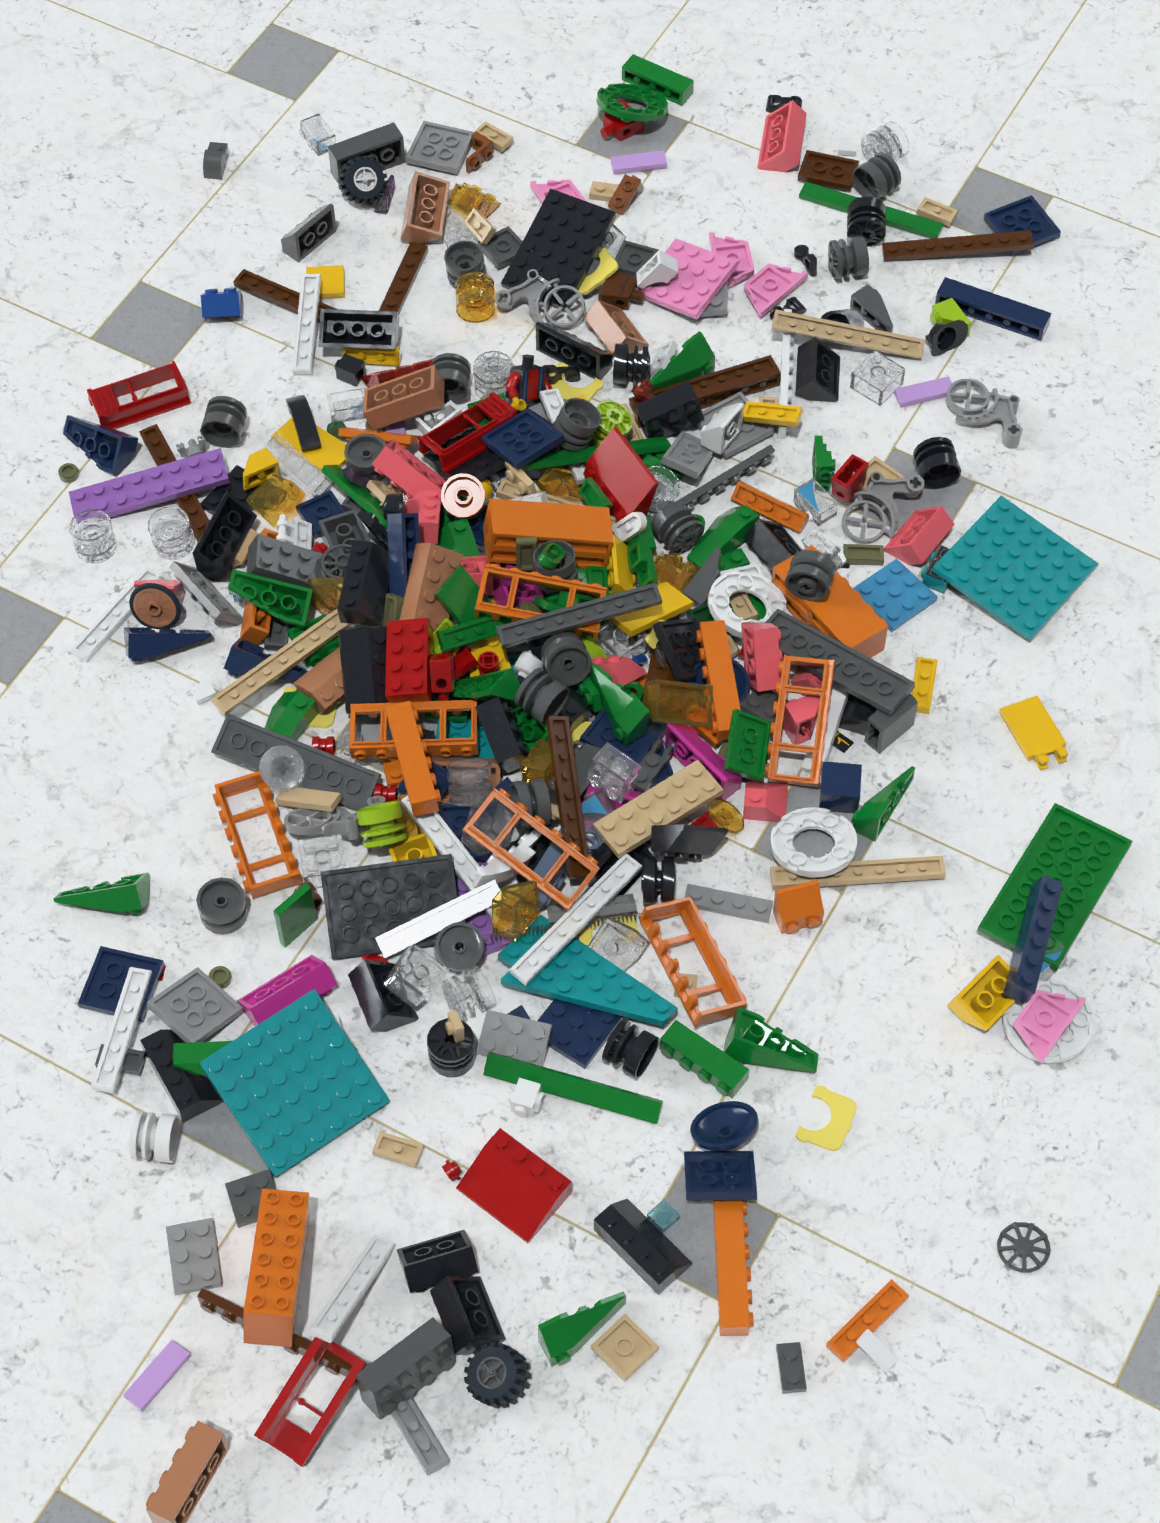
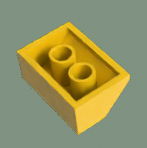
M613 535L614 543L607 564L609 595L634 589L633 585L635 584V573L629 570L628 546L615 535Z
M997 955L947 1006L963 1022L987 1031L1016 1001L1003 995L1010 966Z

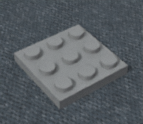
M423 120L405 157L406 163L458 174L472 144L471 135L474 132Z
M740 391L703 410L702 413L705 420L700 421L696 425L702 430L703 426L711 422L715 413L718 414L723 407L743 403L745 408L746 402L749 400ZM742 420L741 432L723 451V457L727 459L773 435L774 428L770 424Z
M198 967L147 1002V1008L185 1043L203 1042L243 1013V1007Z

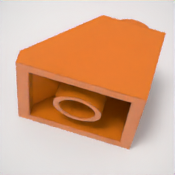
M818 880L775 890L773 914L781 934L786 932L794 933L806 927L814 928L823 923L824 909Z

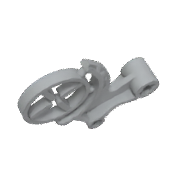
M535 269L528 271L527 277L529 279L524 283L509 290H500L495 295V302L503 311L511 310L517 301L525 297L528 299L529 310L536 323L543 322L540 315L541 306L547 319L550 321L549 323L561 328L576 325L582 319L586 307L582 294L576 288L568 285L558 286L559 278L547 281ZM554 286V288L546 295L544 302H541V299L543 295L547 292V290ZM561 290H570L576 293L566 301L567 306H570L579 298L582 303L581 311L577 317L572 314L569 308H565V311L573 320L568 323H558L552 320L563 311L562 307L557 308L550 315L547 311L548 302L552 296L556 298L560 305H564V302L556 293ZM503 298H506V300H507L506 303H503V301H502Z
M960 379L949 386L946 400L949 407L958 413L955 420L972 425L988 424L997 420L1002 421V444L1010 449L1016 448L1019 445L1023 430L1017 424L1015 417L1020 402L1018 396L1011 395L1007 397L1000 395L997 388H993L992 392H989L984 384L974 379ZM959 386H966V394L954 393L952 391ZM971 386L979 389L984 394L971 395V401L985 402L976 409H970L969 396ZM965 396L968 397L966 399V408H962L952 401V399L965 400ZM990 397H993V405L990 409L986 410Z
M874 471L867 481L868 487L866 491L854 493V498H858V501L850 504L842 517L844 533L849 539L860 544L873 543L883 533L892 539L899 521L898 508L893 499V494L901 493L907 497L915 498L924 487L923 478L917 474L911 475L909 478L884 479L880 472ZM863 498L871 499V500H873V501L879 503V504L881 505V507L878 506L876 503H874V502H872V501L863 500ZM863 505L862 520L867 518L868 506L876 510L882 522L868 520L866 524L868 526L880 527V533L873 538L865 539L866 524H862L860 538L853 535L848 529L846 522L860 524L862 520L860 518L848 517L847 513L849 510ZM884 510H886L890 519V530L886 529Z
M383 796L370 797L367 799V806L384 803L386 798ZM336 806L333 812L298 808L289 812L284 818L285 829L295 835H313L322 832L327 837L339 834L346 836L348 840H356L360 837L359 831L367 827L358 824L356 813L351 814L340 806ZM307 815H309L311 826L307 825ZM323 816V817H325V818H327V819H326V820H320L319 818ZM291 821L298 822L296 825L290 824Z

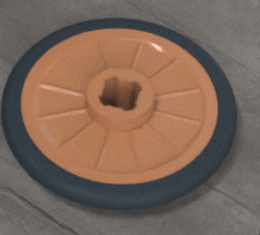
M145 583L135 588L131 593L129 600L130 610L142 625L160 630L174 626L180 619V602L177 596L167 587L156 583Z

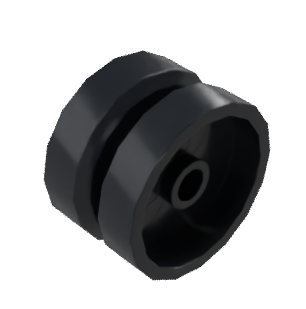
M644 856V870L641 872L643 904H655L656 891H661V903L674 900L675 857H663L661 860V870H657L656 857Z

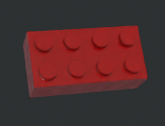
M428 618L387 621L385 697L389 703L432 701L429 660L433 654V628Z

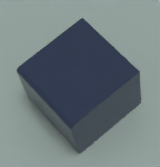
M823 762L819 808L828 809L830 812L853 814L858 810L861 790V764Z

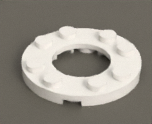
M739 571L725 573L715 580L708 594V607L715 621L725 620L726 631L734 637L742 638L741 623L743 622L765 623L777 609L788 614L786 608L787 601L780 589L767 578L750 572V574L739 573ZM737 592H747L755 595L765 605V617L759 621L753 619L743 620V617L739 618L732 612V608L729 606L730 596Z
M802 808L784 815L776 827H773L770 841L771 851L775 860L783 868L794 874L808 878L825 877L840 872L852 862L857 851V834L853 825L842 815L839 817L824 808ZM818 829L831 835L835 841V846L829 854L827 853L823 857L814 858L811 856L809 858L804 853L795 850L793 840L802 831Z
M1058 980L1038 981L1036 991L1042 990L1048 991L1051 994H1065V998L1077 1000L1079 997L1085 998L1074 987ZM1031 996L1024 1003L1015 1001L1003 1014V1027L1008 1040L1016 1050L1024 1056L1038 1061L1013 1026L1016 1018L1032 998ZM1087 1000L1070 1023L1067 1034L1058 1040L1043 1063H1061L1071 1060L1087 1047L1094 1029L1092 1009Z

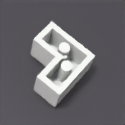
M450 400L436 412L431 410L419 416H413L412 419L417 428L425 435L462 413V410Z

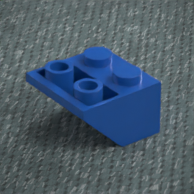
M236 287L225 288L224 292H218V289H206L205 293L200 295L202 318L242 314L241 291H236Z

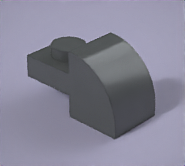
M209 143L208 150L205 149L203 158L204 178L222 180L228 143Z

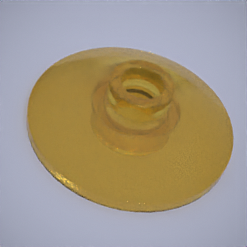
M716 798L708 803V814L718 827L728 829L729 833H739L744 828V819L741 813L730 802Z

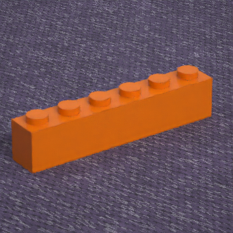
M267 528L260 532L261 535L274 539L278 535L277 532ZM246 599L240 638L259 645L269 634L271 614Z
M725 620L700 622L699 630H696L695 636L696 642L700 643L701 646L699 648V660L704 663V666H702V677L707 681V684H705V695L710 698L708 712L709 715H713L714 720L711 721L712 733H716L717 741L728 740L732 711L735 709L741 710Z
M410 701L385 706L389 728L413 817L438 812V802H442L439 789H434V786L437 785L435 774L429 771V769H432L430 756L425 757V753H428L425 740L421 741L420 737H423L421 724H416V721H419L416 708L412 709Z
M713 1200L720 1336H748L749 1328L754 1327L753 1312H749L748 1304H752V1290H747V1282L751 1281V1268L746 1267V1259H750L749 1245H745L744 1238L748 1237V1222L744 1223L743 1215H747V1201Z

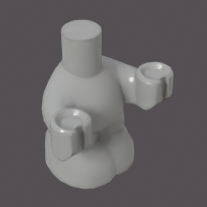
M202 434L200 437H197L199 444H196L194 439H190L188 441V448H185L183 443L177 444V451L187 457L204 453L205 436Z

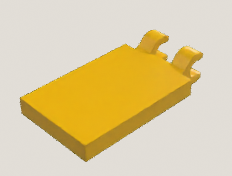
M1038 695L1000 708L999 714L1028 761L1034 759L1040 771L1048 768L1046 763L1050 762L1047 756L1049 753L1054 754L1059 764L1067 761L1065 757L1068 755L1067 743Z

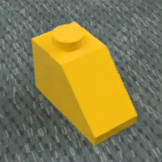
M267 448L249 455L243 472V489L245 491L279 476V461Z

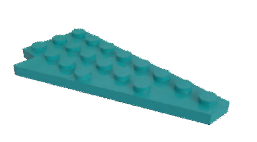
M540 915L527 927L529 931V927L533 930V926H535L534 936L532 935L531 928L530 936H528L526 929V937H524L523 932L521 933L522 937L519 934L517 938L498 954V960L511 968L545 934L544 928L546 924L549 927V919ZM539 925V926H540V929H539V927H538V935H537V934H536V930H537V926ZM575 937L527 986L516 979L509 971L501 978L503 986L662 1027L677 1014L678 1009Z

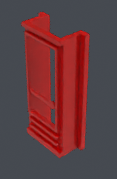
M175 361L93 390L91 388L87 389L89 403L91 406H94L100 425L112 429H118L191 404L187 386ZM174 379L178 386L139 400L134 394L135 391ZM131 393L133 402L119 406L116 398Z
M492 392L486 399L423 436L419 435L420 447L418 450L422 454L430 450L436 453L440 458L442 470L447 474L488 449L482 443L481 436L516 416L517 410ZM487 416L492 419L491 422L482 427L477 424V422ZM472 425L478 428L446 449L440 446L443 442Z
M315 1337L254 1436L270 1444L294 1460L293 1462L304 1467L307 1459L356 1382V1374L362 1371L367 1363L333 1341L328 1343ZM328 1350L352 1365V1368L328 1407L322 1413L306 1403L305 1399L298 1397ZM296 1401H298L299 1405H304L321 1416L311 1434L286 1419L287 1414Z

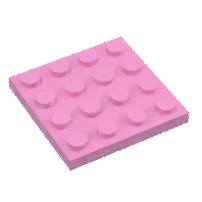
M675 239L665 253L677 259L678 274L676 277L672 278L667 284L658 282L650 284L644 289L637 287L636 290L645 292L644 299L697 320L738 267V264L733 259Z

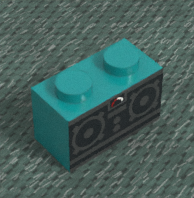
M940 545L937 552H932L929 559L930 564L929 566H924L921 577H923V583L928 588L945 594L950 584L932 572L933 566L949 550V548Z

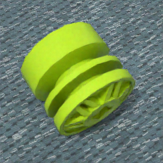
M605 400L597 405L596 408L600 412L602 420L588 446L600 445L614 427H617L625 437L632 428V418L624 406L612 400Z
M400 801L379 803L356 810L358 824L362 826L369 825V829L361 832V837H371L363 841L365 848L387 847L408 838L407 832H397L405 828V823L394 822L395 819L403 816Z

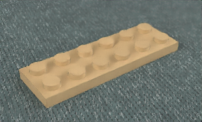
M696 760L593 823V829L619 859L651 839V825H674L722 795L724 789L699 760Z

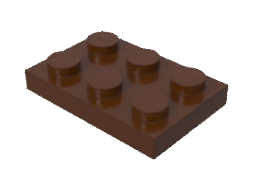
M806 150L798 173V181L851 191L853 186V170L859 166V161Z

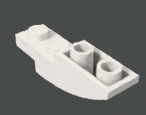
M535 829L529 835L525 833L518 841L519 845L517 848L512 846L508 852L527 866L536 853L532 848L537 843L541 834ZM492 854L487 860L488 864L486 866L481 865L475 872L476 879L472 885L480 887L493 880L499 883L517 873L502 860L500 861Z

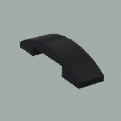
M305 395L286 398L285 401L291 414L302 452L321 448L316 425Z

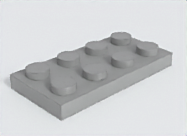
M173 561L169 568L175 573L174 577L186 585L185 589L190 594L195 595L198 604L209 611L208 614L212 619L216 621L222 620L227 624L240 625L242 623L243 617L216 587L197 571L196 567Z

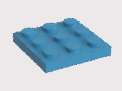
M897 558L853 588L860 593L862 599L867 604L873 607L875 613L886 621L891 632L937 601L938 597Z

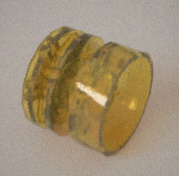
M469 272L459 277L455 283L457 315L464 321L471 323H480L490 319L495 313V290L492 278L481 272Z

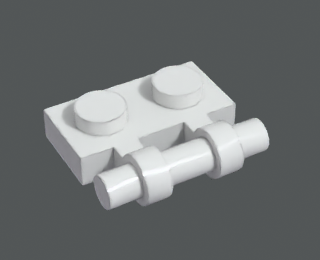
M285 514L279 515V520L277 521V530L279 531L276 539L311 550L312 524L296 517L290 522L287 521Z

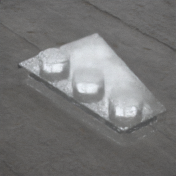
M448 204L446 205L442 231L445 246L448 248L453 243L462 240L477 243L479 241L478 238L463 223L465 220Z

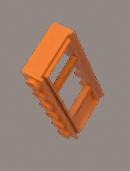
M484 564L474 617L479 618L480 612L491 614V619L498 621L500 616L512 618L511 622L544 614L513 608L518 582L569 592L566 607L573 606L575 593L601 598L606 596L607 588L596 583L585 584L580 580L570 581L559 576L549 577L538 572L528 573L518 568L507 569L497 564ZM488 576L512 581L507 606L482 602ZM601 621L572 629L573 633L581 636L582 631L593 633V640L597 641Z
M784 655V660L779 662L778 672L782 673L781 681H777L776 694H779L778 702L774 701L773 714H776V720L771 723L770 734L773 735V742L768 744V755H771L770 763H766L765 776H768L769 782L820 788L819 780L823 765L822 757L823 750L825 749V733L828 727L827 718L831 704L830 695L831 688H833L835 660ZM791 664L824 668L821 689L788 685ZM787 692L820 696L814 746L780 743ZM779 750L813 754L810 777L776 774Z
M477 700L410 702L412 709L416 708L418 716L421 712H431L433 716L440 715L439 739H421V741L425 740L428 753H425V757L471 756L478 754L479 716L475 708L478 706ZM402 702L350 704L349 751L352 759L365 760L366 758L386 759L388 757H397L393 740L387 741L385 706ZM452 711L454 715H460L461 711H471V738L446 739L447 712ZM368 714L370 718H376L377 714H381L380 741L356 742L357 715Z
M264 770L215 784L216 793L212 794L215 805H220L221 811H218L221 822H226L227 828H224L228 841H233L234 845L230 847L233 857H238L239 863H236L240 876H245L246 880L242 881L245 892H250L252 899L255 900L256 897L302 884L301 873L297 869L294 855H292L282 821L279 819L270 787L266 783ZM258 788L264 806L232 816L226 798ZM267 814L281 854L249 864L235 823ZM285 862L288 874L255 884L252 875L253 871Z
M494 788L462 829V832L465 835L467 833L480 846L487 848L497 859L504 861L514 872L521 874L531 885L538 887L547 894L548 898L555 900L564 907L565 911H568L600 869L597 866L598 861L590 855L587 857L580 853L581 849L576 844L565 842L562 839L563 835L554 828L550 830L544 826L546 822L539 816L535 815L532 817L528 814V808L520 802L515 804L509 799L511 795L500 788L498 791ZM495 798L515 814L493 841L473 825ZM520 818L564 851L544 878L540 877L500 846ZM569 855L591 871L570 899L549 883Z
M691 896L646 906L639 921L694 1027L732 1017L735 1015L738 1007L745 1009L748 1004L746 997L737 985L735 976L729 970L726 959L721 955L717 942L712 938L708 926L703 921L699 909L694 904ZM680 915L689 934L662 940L659 935L660 925L659 923H653V921ZM694 941L716 984L688 990V978L686 976L681 977L678 971L679 961L677 958H671L668 952L669 948ZM719 991L727 1005L699 1011L697 1007L699 996Z

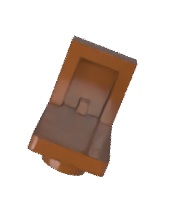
M477 131L471 135L472 148L476 151L466 159V172L469 174L493 155L492 141Z
M625 174L609 201L608 207L623 215L635 193L641 194L644 186L641 184L642 180L634 175L630 177Z

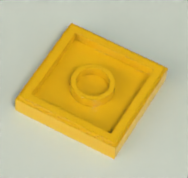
M344 265L306 267V274H321L319 299L345 297Z

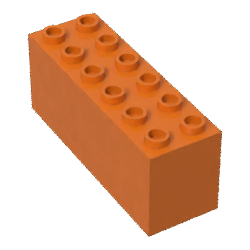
M489 499L483 524L486 562L516 564V537H537V547L549 540H561L571 544L575 549L577 568L586 569L587 566L607 567L614 543L608 507Z
M810 545L809 547L804 549L821 552L819 550H816L813 545ZM793 556L773 567L772 583L783 593L787 601L786 608L793 617L869 658L884 650L888 629L886 621L875 613L873 607L862 599L860 593L855 591L849 585L847 579L842 577L837 570L827 597L819 601H808L794 596L786 588L785 578L790 569Z
M262 1188L243 1312L244 1343L292 1347L309 1224V1192Z

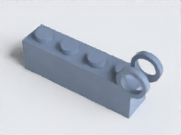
M587 829L585 830L586 840L592 844V846L587 845V849L591 851L588 852V855L591 856L601 844V837L595 830ZM586 834L594 835L597 839V844L592 837L587 836ZM551 842L534 872L544 878L564 851ZM566 862L563 863L549 882L557 890L564 881V878L561 877L564 871L567 872ZM529 881L526 882L518 895L519 899L540 911L543 905L548 907L551 902L546 893L538 887L531 885Z

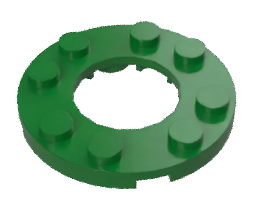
M617 83L609 84L606 89L601 87L597 92L596 102L601 111L621 118L624 122L639 121L642 124H648L649 121L663 118L667 113V100L659 93L654 95L646 87ZM631 98L632 100L642 101L647 106L644 110H642V107L634 109L630 106L627 109L624 104L616 102V100Z

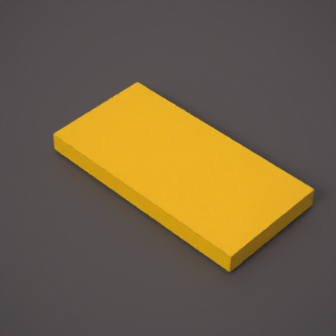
M292 417L271 436L273 442L321 473L324 465H338L342 468L346 464L344 451L347 444L317 425L316 429L321 443V448L302 452Z
M664 582L657 586L662 598L661 605L608 620L632 637L653 627L652 625L659 620L666 621L693 608V601L668 582Z

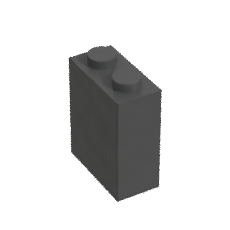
M909 694L891 716L879 709L867 720L864 742L880 754L914 725L918 702L915 697Z

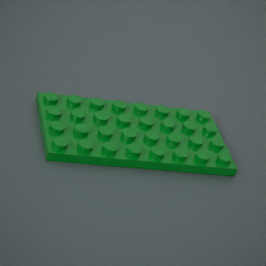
M1054 803L979 924L977 931L1015 950L1032 885L1043 874L1063 883L1045 955L1060 951L1062 953L1055 961L1044 956L1043 961L1050 964L1049 968L1057 971L1133 841Z

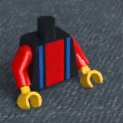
M523 355L522 365L512 366L509 378L505 383V397L513 401L511 403L513 408L522 411L526 409L525 401L539 399L540 391L553 389L544 373L543 367L534 364L533 355Z

